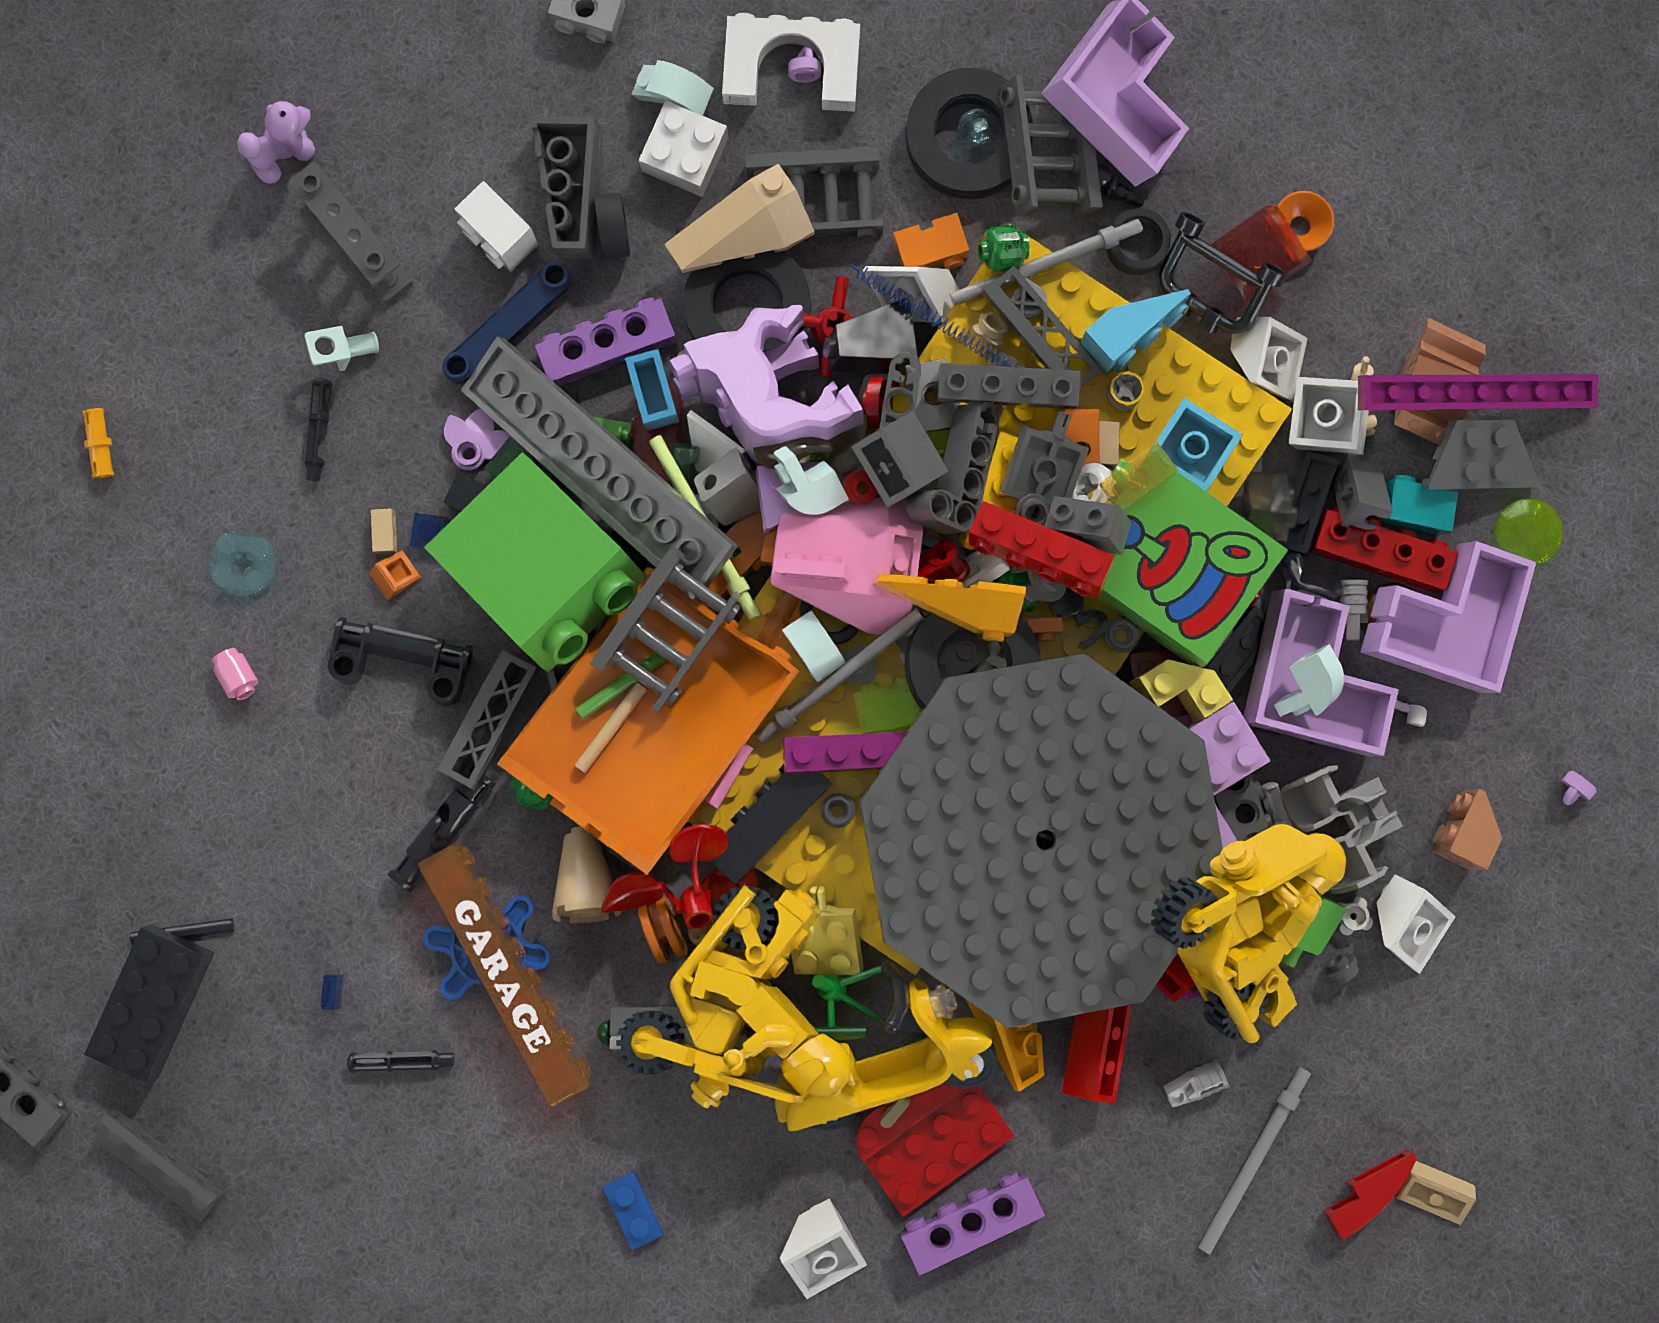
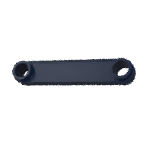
M557 261L546 264L448 354L442 365L443 373L447 379L456 384L466 383L496 337L505 338L510 343L566 292L572 281L571 273L567 266ZM555 271L565 274L564 279L558 284L548 282L549 275ZM457 361L466 362V368L463 373L459 375L451 374L450 369L453 363Z

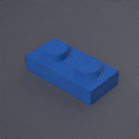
M635 1171L602 1187L631 1250L664 1234Z

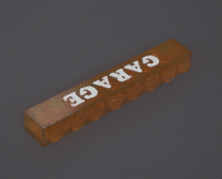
M459 842L454 843L418 863V866L552 1108L588 1088L590 1085L588 1078L592 1076V1073L584 1058L577 1059L571 1047L575 1046V1042L566 1027L561 1029L555 1017L559 1013L550 997L544 999L538 987L542 985V982L533 967L528 969L524 963L522 956L525 955V951L516 936L511 938L505 926L509 922L500 906L494 908L488 897L492 894L490 886L483 876L478 878L474 872L472 865L476 864L473 855L467 846L461 848Z

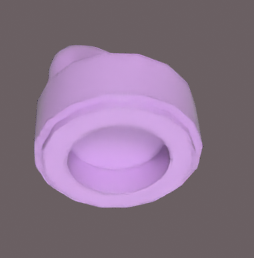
M810 47L802 48L798 57L788 63V76L796 82L808 83L816 81L821 77V62L813 58V51Z
M1569 771L1561 780L1569 787L1563 797L1565 805L1573 804L1579 796L1590 801L1597 792L1593 784L1574 771Z

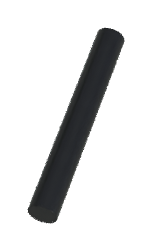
M233 918L164 927L162 929L181 938H192L234 932ZM139 931L130 933V941L132 945L134 944Z

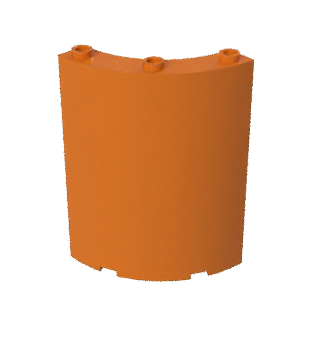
M647 566L643 571L646 578L637 586V594L655 569ZM668 580L660 590L664 594L663 598L707 630L717 617L715 613L697 600L689 598L680 588ZM647 608L640 620L645 622L644 627L686 657L691 654L699 640L655 609L651 611ZM627 609L617 615H610L497 765L543 799L548 794L552 796L553 799L549 804L648 875L670 845L673 837L680 832L799 672L797 668L789 663L792 657L778 646L771 649L738 630L740 625L735 620H732L730 624L725 621L722 622L677 686L682 692L670 708L664 704L658 712L652 709L660 696L639 681L637 682L647 692L585 774L574 765L634 686L632 685L584 720L575 710V708L626 673L616 665L612 667L608 664L602 671H599L589 664ZM627 637L621 645V648L625 650L624 654L638 664L655 653L654 650L636 637L633 640ZM666 661L651 673L669 685L679 671V668Z

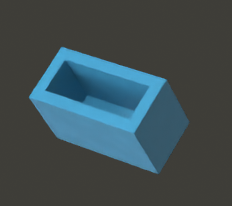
M656 349L625 358L646 430L649 431L679 422L659 350Z

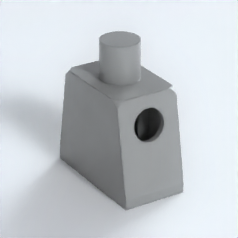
M737 448L729 451L694 479L699 493L696 499L704 514L712 513L722 525L731 524L761 511L756 470Z

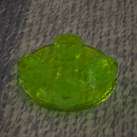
M1524 498L1514 501L1504 508L1494 526V534L1501 550L1540 564L1550 559L1558 551L1563 539V526L1559 515L1550 505L1538 499Z

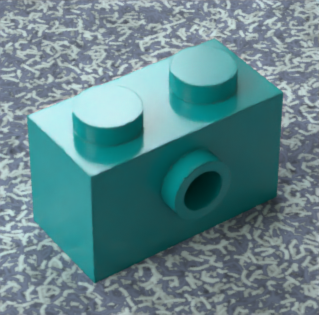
M1396 475L1395 479L1385 482L1393 512L1388 518L1376 516V520L1387 525L1434 535L1452 532L1458 492L1446 489H1421V484L1415 483L1416 478L1406 475Z

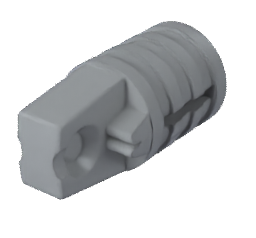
M1340 580L1342 585L1338 595V603L1350 606L1346 621V641H1359L1360 623H1368V580Z
M1214 1059L1210 1063H1205L1201 1067L1185 1072L1182 1076L1164 1085L1163 1088L1169 1103L1174 1108L1209 1097L1213 1093L1229 1088V1084L1218 1060Z

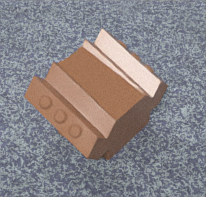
M1428 318L1416 345L1407 355L1401 375H1479V367L1486 355V345ZM1468 409L1395 410L1394 425L1441 445L1443 433L1449 420H1464Z

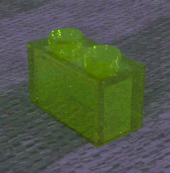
M906 676L892 679L893 685L880 688L879 682L858 686L859 692L853 693V699L861 734L879 733L912 726L922 709L918 706L909 690Z

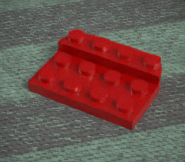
M943 1082L927 1091L910 1096L909 1106L891 1127L885 1128L881 1126L880 1118L894 1101L880 1105L873 1111L868 1112L858 1128L857 1149L862 1161L865 1162L900 1214L904 1217L1015 1137V1135L980 1086L964 1089L953 1087Z

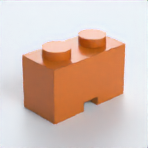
M958 213L932 220L933 227L922 231L920 226L916 225L893 232V244L901 267L939 268L945 266V269H953L963 265L964 259L968 258L969 247Z

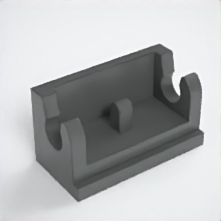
M1348 456L1339 468L1333 485L1342 525L1346 527L1353 525L1366 530L1376 529V523L1372 520H1366V517L1376 515L1380 518H1388L1393 512L1382 466Z

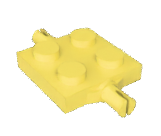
M818 886L812 887L810 889L811 897L816 901L813 907L821 914L807 931L810 936L804 945L798 950L793 949L791 952L794 974L832 975L837 978L838 975H856L861 973L864 966L855 908H836L827 905L825 888L823 886H820L819 889Z

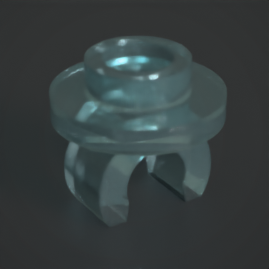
M980 108L964 113L957 127L960 135L965 139H972L976 146L989 142V137L984 132L989 128V116Z

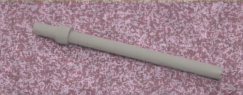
M1136 219L1116 228L1109 226L1099 230V234L1025 263L1017 270L1024 278H1027L1102 247L1107 250L1119 245L1120 240L1143 232L1142 225L1139 219ZM1007 271L950 293L953 305L957 306L982 296L983 289ZM1012 276L1000 288L1015 283L1017 281Z
M919 608L913 610L791 706L785 705L774 714L775 718L755 733L757 738L764 744L782 729L788 730L798 722L800 715L925 619Z
M1301 1067L1296 1071L1286 1090L1282 1089L1276 1101L1279 1104L1198 1246L1202 1251L1211 1254L1290 1111H1295L1301 1101L1298 1097L1311 1073Z

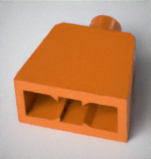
M1099 409L1059 411L1072 416L1065 436L1076 444L1079 442L1089 448L1083 466L1089 463H1100Z

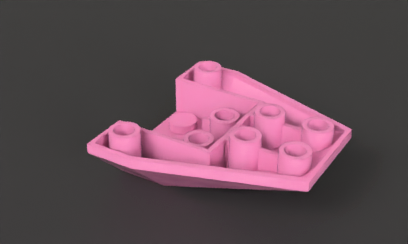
M878 497L865 505H857L851 502L843 503L828 512L818 515L804 514L799 511L780 514L770 584L865 633L882 635L910 614L913 604L874 586V577L878 574L917 577L923 526L915 523L908 516L906 510L908 499H902L888 508L882 498ZM785 553L804 554L808 561H820V556L840 557L841 563H845L850 568L849 582L778 576L774 573L775 558L785 559Z

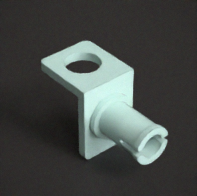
M338 326L306 332L304 335L310 360L314 366L337 362L339 371H345L351 357L379 352V343L375 332L346 338L343 327ZM320 338L330 339L334 352L330 355L320 354L315 348V342Z

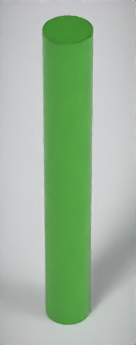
M655 652L639 663V665L651 673L668 660ZM625 673L575 708V710L584 720L638 681L628 673Z

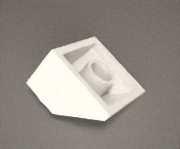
M866 266L863 270L864 273L868 267L865 273L866 278L873 271L869 284L879 274L874 287L884 278L879 291L889 281L885 294L895 284L890 298L900 288L895 301L901 297L904 291L906 293L903 298L907 299L911 294L909 298L910 304L916 298L912 311L922 301L917 314L927 305L922 318L932 308L928 321L938 311L934 322H937L942 315L941 322H944L954 307L949 294L959 289L949 269ZM878 287L873 289L882 307L894 302V297L889 299V294L884 296L883 291L878 292ZM916 310L912 312L913 321L926 322L927 317L921 319V314L916 316Z
M1257 317L1248 330L1241 334H1232L1230 350L1251 383L1287 402H1294L1297 377L1300 376L1308 338L1271 317Z
M690 410L687 414L697 475L734 448H737L747 459L744 448Z
M1394 875L1389 884L1383 888L1381 897L1377 901L1384 946L1412 970L1420 974L1455 919V916L1427 890Z
M830 1199L813 1206L810 1210L799 1215L780 1257L782 1264L806 1299L867 1266L843 1219Z

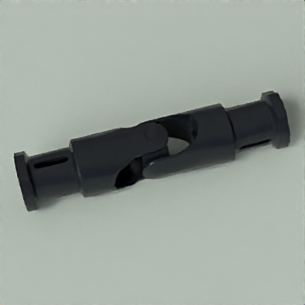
M474 766L469 770L471 774L475 768ZM482 774L475 789H471L464 784L459 789H454L439 807L437 813L406 849L407 855L395 870H390L388 876L401 887L412 892L417 879L425 869H430L458 831L463 828L478 809L477 803L496 783L485 774ZM437 834L440 838L431 843L432 836Z

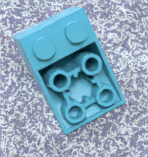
M1187 289L1113 307L1085 331L1080 345L1101 368L1105 376L1113 369L1116 373H1119L1133 360L1132 357L1137 353L1136 349L1138 347L1144 351L1158 338L1157 335L1162 331L1161 327L1163 325L1169 329L1183 316L1182 313L1188 308L1185 302L1191 293Z

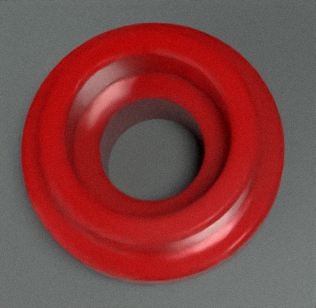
M855 470L848 474L844 480L843 489L851 503L865 505L875 498L877 489L865 470ZM860 481L866 484V490L863 494H859L856 489Z

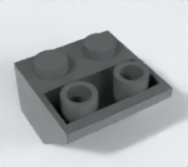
M914 411L851 446L887 508L948 472L946 465Z

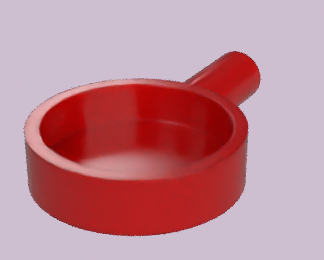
M872 377L869 380L867 389L863 393V414L871 429L880 428L888 379L886 377ZM893 381L892 388L899 387V383ZM893 397L891 398V401H890V407H891V410H892V411H893Z

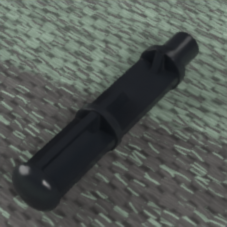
M316 378L312 381L306 456L304 460L307 466L306 480L320 481L321 468L325 465V461L317 456L319 437L327 435L332 382L326 378ZM314 386H320L317 414L312 413ZM324 387L329 388L327 415L321 414Z
M437 1050L419 1052L388 1051L385 1053L351 1052L347 1059V1067L351 1073H355V1071L437 1070L439 1067L454 1066L455 1063L454 1053H440Z

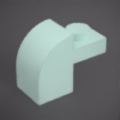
M657 60L655 66L643 65L631 95L640 101L664 104L666 100L703 116L714 88L694 73L680 66Z
M786 446L773 452L779 463L774 468L783 483L776 490L797 511L809 515H818L828 512L849 500L835 471L826 462L823 461L804 472L796 455Z
M809 611L782 630L791 646L801 658L807 671L816 682H819L846 663L812 611Z
M1330 644L1301 657L1289 667L1300 688L1283 696L1274 706L1280 717L1290 712H1293L1294 716H1298L1311 708L1315 716H1317L1338 698L1344 685V673Z

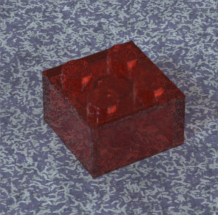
M1277 205L1264 206L1211 244L1256 273L1263 262L1272 263L1287 273L1285 280L1312 262ZM1227 271L1245 301H1250L1256 289Z

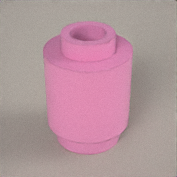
M230 648L217 654L212 659L214 665L212 670L228 698L236 697L237 700H243L255 693L254 687L259 681L243 653H238L236 648Z

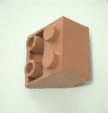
M1481 789L1461 791L1460 795H1454L1448 806L1447 812L1451 813L1446 825L1441 824L1434 835L1433 843L1436 846L1433 852L1468 870H1488L1502 840L1501 833L1486 792Z

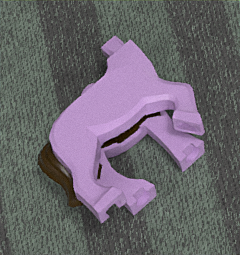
M791 305L783 309L755 308L738 331L716 333L685 343V354L669 360L670 367L675 376L673 378V385L681 400L698 394L702 403L714 404L718 407V414L723 425L726 428L731 426L748 456L755 463L775 470L774 466L779 464L773 452L786 446L796 455L798 461L814 453H832L835 447L831 439L832 437L864 424L863 409L849 385L845 386L837 394L838 387L834 381L824 388L819 400L811 407L791 399L779 397L777 380L801 370L810 371L819 368L818 353L814 347L809 349L807 343L808 336L803 330L791 340L804 323L803 307L801 305ZM770 337L786 342L777 348L763 352L765 340Z

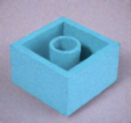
M1183 398L1147 456L1149 453L1153 454L1207 492L1243 434Z

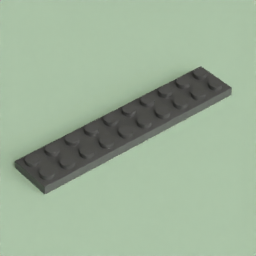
M496 337L461 391L655 567L658 566L667 551L675 547L684 554V557L679 562L684 566L682 570L708 588L738 545L505 338ZM675 581L673 582L689 598H691L692 600H699V598H697L695 595H693L688 590L683 588L681 585H679Z

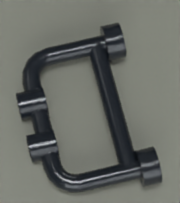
M1181 212L1175 223L1179 232L1159 273L1160 285L1166 294L1185 290L1174 283L1173 272L1186 246L1254 287L1256 291L1243 316L1237 321L1227 318L1220 309L1208 306L1200 301L1199 297L1189 291L1191 294L1185 302L1188 308L1182 313L1183 316L1189 317L1192 312L1202 318L1198 325L1209 333L1216 334L1218 329L1230 334L1245 332L1255 322L1273 286L1281 287L1287 273L1282 268L1269 262H1263L1258 272H1254L1199 238L1205 222L1193 214Z

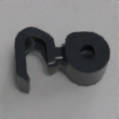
M1066 587L1065 594L1061 599L1049 602V609L1056 618L1062 617V620L1074 619L1076 621L1074 624L1077 628L1090 622L1095 623L1099 627L1086 640L1079 643L1078 648L1085 650L1105 633L1109 625L1108 617L1104 612L1096 609L1084 612L1083 597L1074 592L1070 587Z

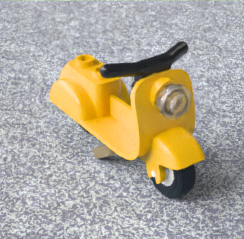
M885 961L881 965V971L892 984L894 1006L885 1023V1029L889 1033H895L899 1027L904 1032H914L920 1026L929 1037L856 1061L847 1043H840L848 1052L851 1062L850 1078L844 1088L832 1096L816 1097L809 1095L804 1098L803 1102L797 1103L775 1099L778 1121L781 1123L786 1122L789 1131H798L808 1127L823 1131L837 1130L848 1125L855 1117L856 1112L894 1101L880 1118L881 1126L885 1128L891 1127L909 1106L910 1096L927 1091L943 1082L953 1087L964 1089L977 1087L987 1082L994 1075L997 1067V1055L995 1046L992 1043L990 1023L978 1018L969 1017L949 1020L953 1017L952 1010L957 1009L956 999L951 988L946 990L944 985L940 984L936 986L935 990H931L919 978L912 980L908 985L894 964L890 961ZM781 1070L776 1084L795 1090L782 1076L784 1073Z

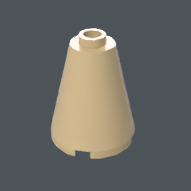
M574 827L571 829V833L564 836L552 908V917L557 922H561V916L570 917V923H592L609 920L608 913L610 912L603 913L602 904L609 887L613 883V879L601 841L582 827ZM621 911L614 912L615 916H619Z

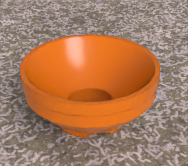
M1298 191L1287 195L1280 201L1273 214L1272 226L1277 240L1284 247L1295 252L1304 253L1313 251L1326 243L1332 234L1335 219L1331 206L1323 197L1311 191ZM1295 218H1304L1309 224V232L1302 236L1294 234L1290 227L1291 221Z

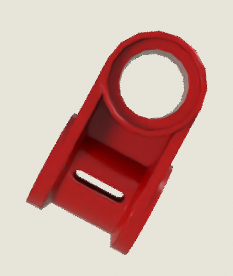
M941 541L931 549L920 554L917 577L927 578L928 584H935V580L954 579L962 583L967 579L971 570L967 561L958 556V549L953 542ZM942 552L946 553L947 558L944 557ZM952 568H953V570L955 571L956 575H953V574H952V571H951Z

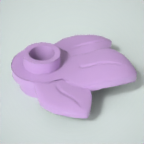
M481 408L474 411L465 422L456 416L449 415L444 426V437L453 447L452 459L459 468L467 471L479 468L484 460L500 457L509 446L511 436L503 430L494 431V420ZM467 449L475 450V456L470 460H466L463 457L464 451Z

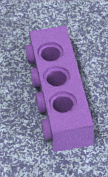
M647 298L636 303V308L625 312L621 309L614 310L604 315V320L592 324L591 321H585L575 325L572 328V332L563 335L553 333L541 339L542 343L535 345L546 376L556 385L562 386L624 363L627 357L656 349L659 350L677 343L662 299L654 301V298ZM634 323H642L646 326L645 331L639 336H632L628 333L629 327ZM604 334H610L614 337L612 345L607 348H601L597 345L598 338ZM580 346L583 348V351L579 358L574 360L566 358V351L570 347Z
M1013 1172L998 1180L1000 1186L987 1191L986 1187L979 1188L967 1195L969 1200L956 1206L953 1201L936 1209L937 1215L926 1221L921 1216L904 1225L906 1230L901 1232V1237L919 1276L1044 1217L1045 1214L1025 1174L1018 1176L1017 1172ZM1002 1197L1008 1198L1012 1203L1010 1211L1004 1215L996 1214L993 1211L994 1202ZM973 1212L978 1214L981 1220L978 1227L969 1230L961 1225V1221L965 1214ZM942 1227L949 1231V1238L945 1243L935 1244L930 1240V1234L935 1228Z

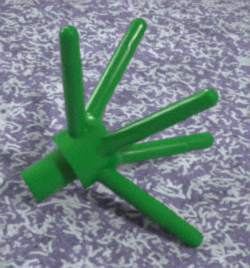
M881 966L862 971L856 975H843L838 978L832 975L808 974L813 978L812 984L817 988L818 994L824 998L828 1027L835 1026L834 1003L841 1000L873 1021H879L880 1018L877 1014L846 994V986L881 973Z

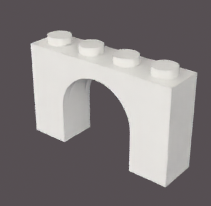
M738 13L735 16H727L722 87L723 103L756 106L759 68L764 57L778 46L798 44L810 47L823 65L822 110L855 112L860 24H855L849 19L821 22L816 17L788 20L787 17L782 15L755 18L754 15L749 13Z

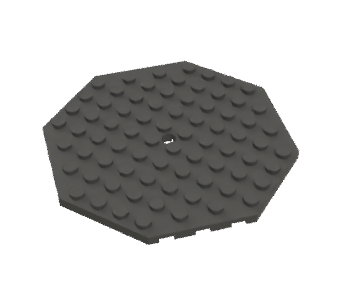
M1086 654L944 678L932 699L923 708L908 730L907 735L884 764L875 781L859 800L883 941L1006 1028L1144 1002L1178 953L1177 946L1153 930L1155 927L1151 925V920L1155 917L1151 915L1152 909L1158 908L1154 904L1156 899L1161 900L1164 896L1161 891L1164 888L1170 890L1169 883L1172 881L1178 883L1179 878H1191L1196 881L1204 876L1216 877L1210 872V862L1213 858L1220 855L1223 850L1204 739ZM1043 830H1049L1054 836L1053 844L1047 850L1039 849L1036 844L1037 834Z

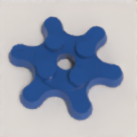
M473 886L464 887L458 893L457 903L459 904L467 900L475 902L479 907L481 918L477 921L474 920V911L468 909L462 914V918L466 919L465 915H468L472 920V926L461 923L452 928L434 925L429 927L423 935L424 944L428 949L445 952L452 960L451 971L440 983L441 993L447 999L455 1000L460 998L469 986L480 984L489 990L494 1006L500 1009H508L515 1003L516 994L509 1007H506L501 997H505L502 989L498 992L494 984H512V976L517 969L528 967L540 970L545 968L550 961V953L545 946L528 943L522 936V925L532 915L533 904L529 898L519 895L511 899L504 909L493 911L485 906L479 889ZM490 931V938L497 943L496 953L500 949L508 963L506 970L502 971L499 969L495 980H491L488 975L493 964L489 965L488 969H485L481 963V958L487 959L489 957L483 956L481 953L479 956L476 954L473 945H476V941L473 937L469 940L466 932L484 933ZM499 959L496 962L499 964L502 962V960ZM509 987L506 989L508 992H510L512 988Z

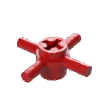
M836 277L830 308L822 310L817 316L803 313L804 323L801 327L811 329L813 338L821 345H824L825 339L833 331L832 327H827L828 320H836L840 324L853 319L852 315L844 309L849 278ZM823 353L819 376L832 378L833 372H830L829 361L824 357Z

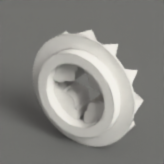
M1099 463L1084 465L1072 499L1106 503L1108 498L1114 497L1111 488L1115 486L1116 482L1111 478L1112 471ZM1092 485H1095L1098 488L1092 492L1091 498L1087 495L1092 491Z

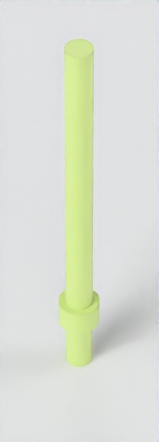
M661 435L651 439L649 443L675 490L706 517ZM729 558L720 571L728 583L726 588L729 594L732 596L735 592H738L741 595L738 603L748 621H751L761 614L748 592L750 590L749 585L744 577L740 578Z

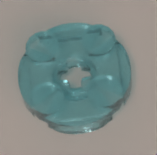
M241 529L225 533L217 539V543L210 553L209 569L213 582L225 592L236 597H253L273 583L278 573L279 559L276 550L263 535L252 530ZM247 553V559L252 561V567H246L245 572L241 573L240 568L235 565L236 560L241 559L242 555Z

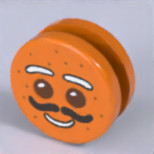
M663 896L662 899L652 905H644L638 908L644 935L655 959L660 965L670 962L667 943L670 944L677 958L687 955V945L682 928L667 897Z

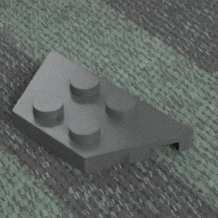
M1449 420L1443 433V441L1437 447L1432 460L1436 461L1430 477L1424 478L1421 484V489L1428 490L1539 487V481L1515 420Z

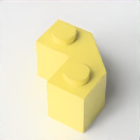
M1172 660L1156 664L1129 682L1134 690L1158 707L1177 695L1193 722L1205 719L1233 701L1214 670Z

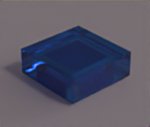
M331 973L323 976L322 1009L336 1010L341 1008L344 974Z

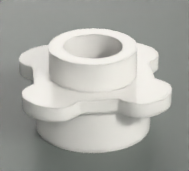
M1356 897L1353 902L1347 904L1338 903L1348 908L1340 921L1339 930L1342 934L1351 935L1355 930H1369L1372 927L1373 920L1369 916V911L1366 908L1367 901L1364 898ZM1352 913L1356 914V919L1354 920L1350 918Z

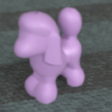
M286 101L275 102L273 105L267 106L264 136L257 137L253 133H242L236 143L240 155L249 161L256 175L268 184L276 183L282 174L275 160L294 156L299 161H308L315 153L314 144L307 138L306 131L304 130L311 119L310 110L302 106L295 107Z

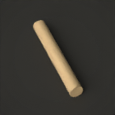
M637 682L576 762L575 767L586 774L647 692L643 686Z

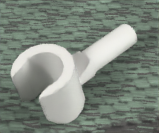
M1396 700L1395 709L1408 713L1407 724L1419 727L1425 725L1427 711L1424 707L1409 705Z

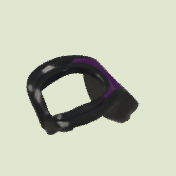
M1291 553L1282 559V575L1285 589L1297 592L1298 590L1308 591L1319 596L1330 597V601L1336 602L1341 591L1342 582L1340 580H1337L1333 592L1318 586L1302 583L1300 578L1306 563L1300 553Z

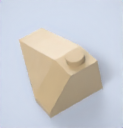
M776 164L748 180L664 245L680 271L685 273L721 265L723 261L743 257L744 259L755 257L757 253L774 250L775 253L785 251L814 235L815 232L796 188L780 165Z

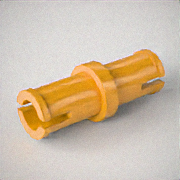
M102 408L82 411L87 440L84 441V447L89 450L92 478L114 476L109 449L112 446V439L107 436L105 412Z

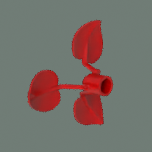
M694 825L678 832L669 845V852L673 861H690L693 886L683 891L680 902L664 882L655 883V878L652 874L648 873L647 875L644 872H634L617 878L611 884L602 904V912L636 909L644 905L649 906L662 899L664 893L675 906L676 913L680 914L683 912L687 927L701 929L707 927L713 921L711 899L722 900L720 897L723 894H729V890L734 887L741 888L740 886L745 885L758 888V881L752 868L735 885L717 867L714 873L710 872L707 874L700 885L697 861H709L719 857L726 851L729 841L726 832L715 825Z

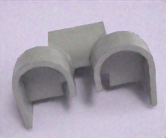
M1338 765L1321 768L1312 774L1285 785L1281 789V796L1291 823L1302 832L1313 831L1339 816L1344 817L1350 829L1344 836L1334 838L1344 850L1346 870L1343 878L1328 890L1332 894H1342L1359 889L1384 876L1388 867L1375 868L1365 846L1403 827L1397 816V811L1388 813L1380 797L1387 791L1383 788L1379 777L1338 794L1329 776V773L1337 770Z

